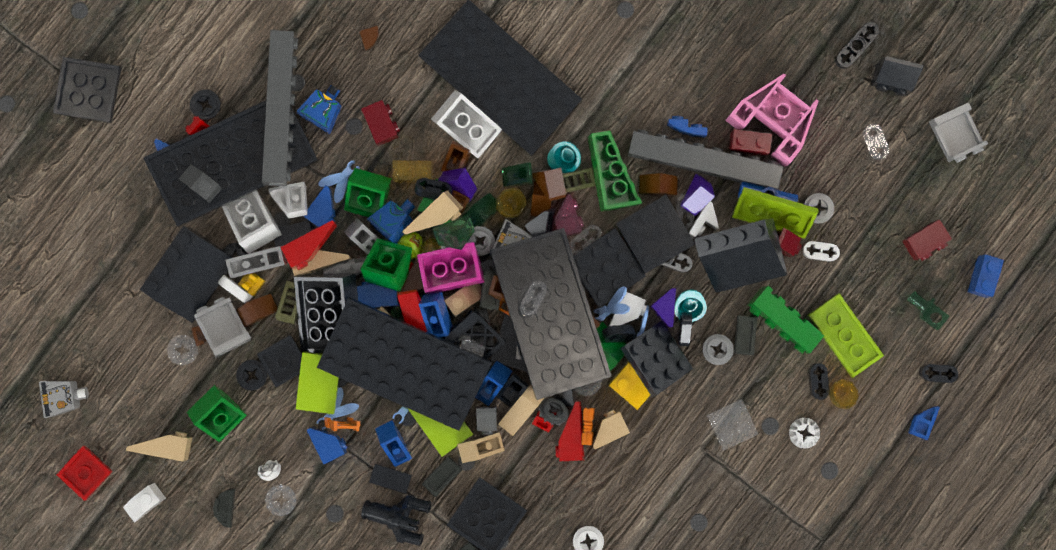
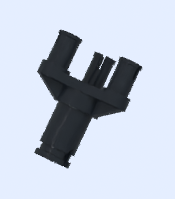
M408 494L398 504L393 506L366 500L362 508L361 517L362 519L387 525L388 529L393 531L397 542L403 544L406 542L420 547L423 543L424 534L415 533L419 529L417 525H420V520L409 518L410 511L414 509L428 514L432 502L416 498L415 495Z

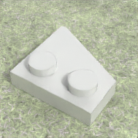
M305 182L268 189L270 196L288 218L308 215Z

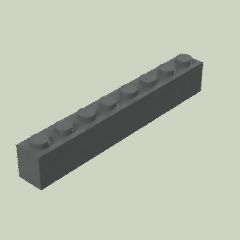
M270 30L262 171L263 185L287 186V181H291V170H288V162H292V151H289V143H293V132H290V124H294V113H291V105L295 106V94H292V87H296V75H293V68H297V57L294 56V49H298V38H295L294 31Z
M640 129L632 134L627 155L629 157L739 183L746 182L763 187H772L775 190L779 189L784 166H779V163L776 161L768 160L767 162H762L759 157H741L742 154L738 152H730L729 154L723 152L721 148L712 147V149L704 148L705 145L700 143H693L691 145L687 144L683 139L675 138V140L667 139L666 135L656 134V136L649 135L648 131Z

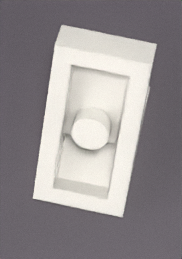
M711 201L702 209L688 233L692 238H695L697 235L701 236L706 228L703 225L704 223L715 230L719 229Z

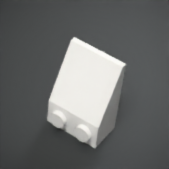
M456 90L431 118L433 122L458 143L469 149L476 158L482 155L502 131L496 123Z
M257 190L222 206L239 244L248 254L282 235Z

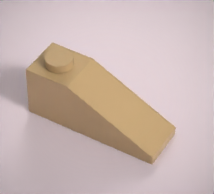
M445 191L402 232L409 234L446 223L450 220L454 222L461 216L460 211L463 207L449 191Z
M319 250L313 260L308 262L306 268L299 271L298 269L292 270L294 276H302L352 258L347 254Z
M531 384L498 423L512 436H514L543 400L535 399Z
M176 431L175 434L128 446L126 451L186 461L189 457L192 437L187 436L186 432Z

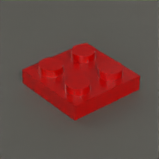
M82 446L56 475L81 499L86 501L113 471L86 446Z

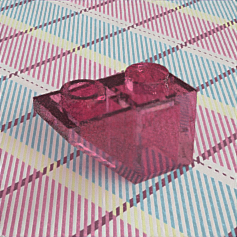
M571 194L566 196L554 219L556 230L564 228L567 237L581 233V228L584 227L582 217H578L576 209H579L576 198H572Z

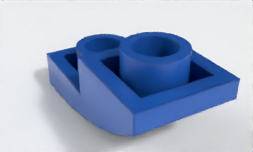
M672 116V119L667 121L668 127L681 134L698 138H705L707 136V127H702L701 124H691V127H688V119H683V116Z

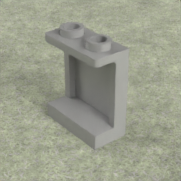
M969 102L929 121L948 162L955 160L958 163L967 158L966 154L972 152L975 155L983 151V146L988 144L987 140H982L968 112L972 109Z
M225 297L219 298L214 301L215 305L209 308L203 306L197 309V313L194 315L216 358L251 340L230 297L227 299Z

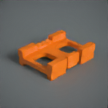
M584 408L583 420L585 422L583 424L585 425L583 427L585 429H583L584 433H582V445L593 444V432L591 431L593 430L592 421L594 420L595 408Z
M324 417V427L331 428L333 431H337V429L359 431L360 421L354 420V418L347 417V421L331 420L329 417Z

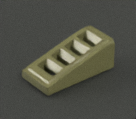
M592 167L563 174L566 193L596 186ZM584 173L587 175L588 184L585 182ZM576 175H579V179H580V183H581L580 186H579V184H578ZM569 177L572 179L573 187L570 185Z
M286 281L275 317L279 321L295 324L298 316L296 301L287 299V296L296 298L295 293L288 292L289 289L295 290L294 282ZM285 304L294 306V309L284 306ZM283 312H287V313H291L292 315L290 316V315H286V314H282V313H283Z

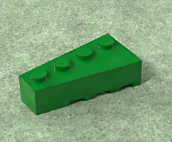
M611 131L591 133L587 138L600 211L628 208L642 204L640 197L636 193L634 183L629 177L626 165L621 159Z
M761 287L747 304L750 307L749 311L757 317L760 315L764 318V323L771 329L776 328L780 332L779 336L785 341H792L795 344L794 348L801 354L804 352L810 354L824 335L808 320L800 319L801 315L794 308L786 307L785 300L781 296L771 294L773 291L771 287Z

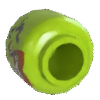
M412 232L404 234L397 244L411 247V259H414L421 252L423 239L418 233Z

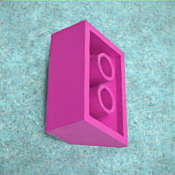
M474 242L417 255L426 294L444 292L485 282Z

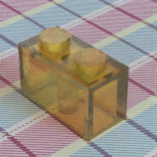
M393 160L394 182L416 183L420 178L433 179L432 161Z

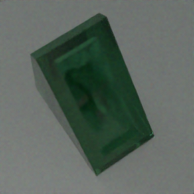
M531 162L502 168L503 187L533 185Z
M489 192L477 201L462 219L471 229L477 225L481 227L503 206Z
M469 215L433 228L438 245L459 250L463 249L475 232Z

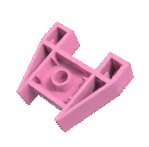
M782 74L743 99L725 121L737 130H743L753 116L783 139L770 156L786 167L802 149L819 101L816 99L810 106L805 104L780 84L786 76Z

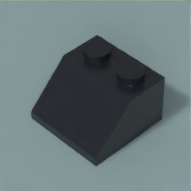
M885 56L875 66L871 86L876 87L878 91L886 92L890 90L894 91L896 95L906 96V94L908 95L914 90L924 65Z

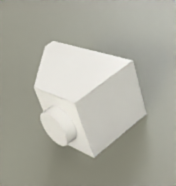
M626 292L620 304L628 305L630 310L626 314H614L609 326L622 325L639 318V315L643 316L647 305H645L646 300Z
M153 483L136 494L123 508L135 523L165 500L166 497L157 485Z

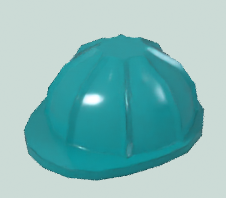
M559 142L549 151L547 156L548 164L551 169L561 168L562 173L573 172L581 163L580 150L571 142Z
M692 289L686 290L679 295L674 309L675 315L679 319L681 312L692 313V322L701 319L707 310L703 295L699 291Z

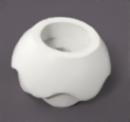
M268 460L265 465L259 466L257 474L263 480H273L280 474L281 465L277 460Z

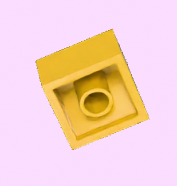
M629 361L608 384L637 410L650 396V393Z

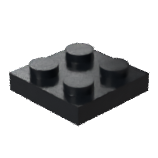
M292 335L287 336L257 354L275 387H279L300 374L302 352Z

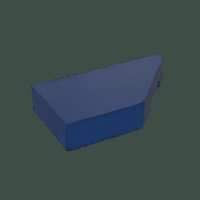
M934 406L914 415L908 433L928 440L940 407Z

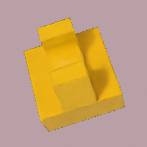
M256 273L244 275L238 285L250 295L255 296L266 281Z

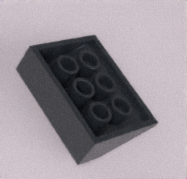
M773 218L694 238L698 256L716 293L788 275Z
M183 226L139 290L156 302L194 323L196 320L194 317L197 313L196 310L207 304L219 287L218 281L223 275L226 276L228 273L225 260L233 257L193 228Z
M355 273L294 277L301 352H324L348 297L358 301Z

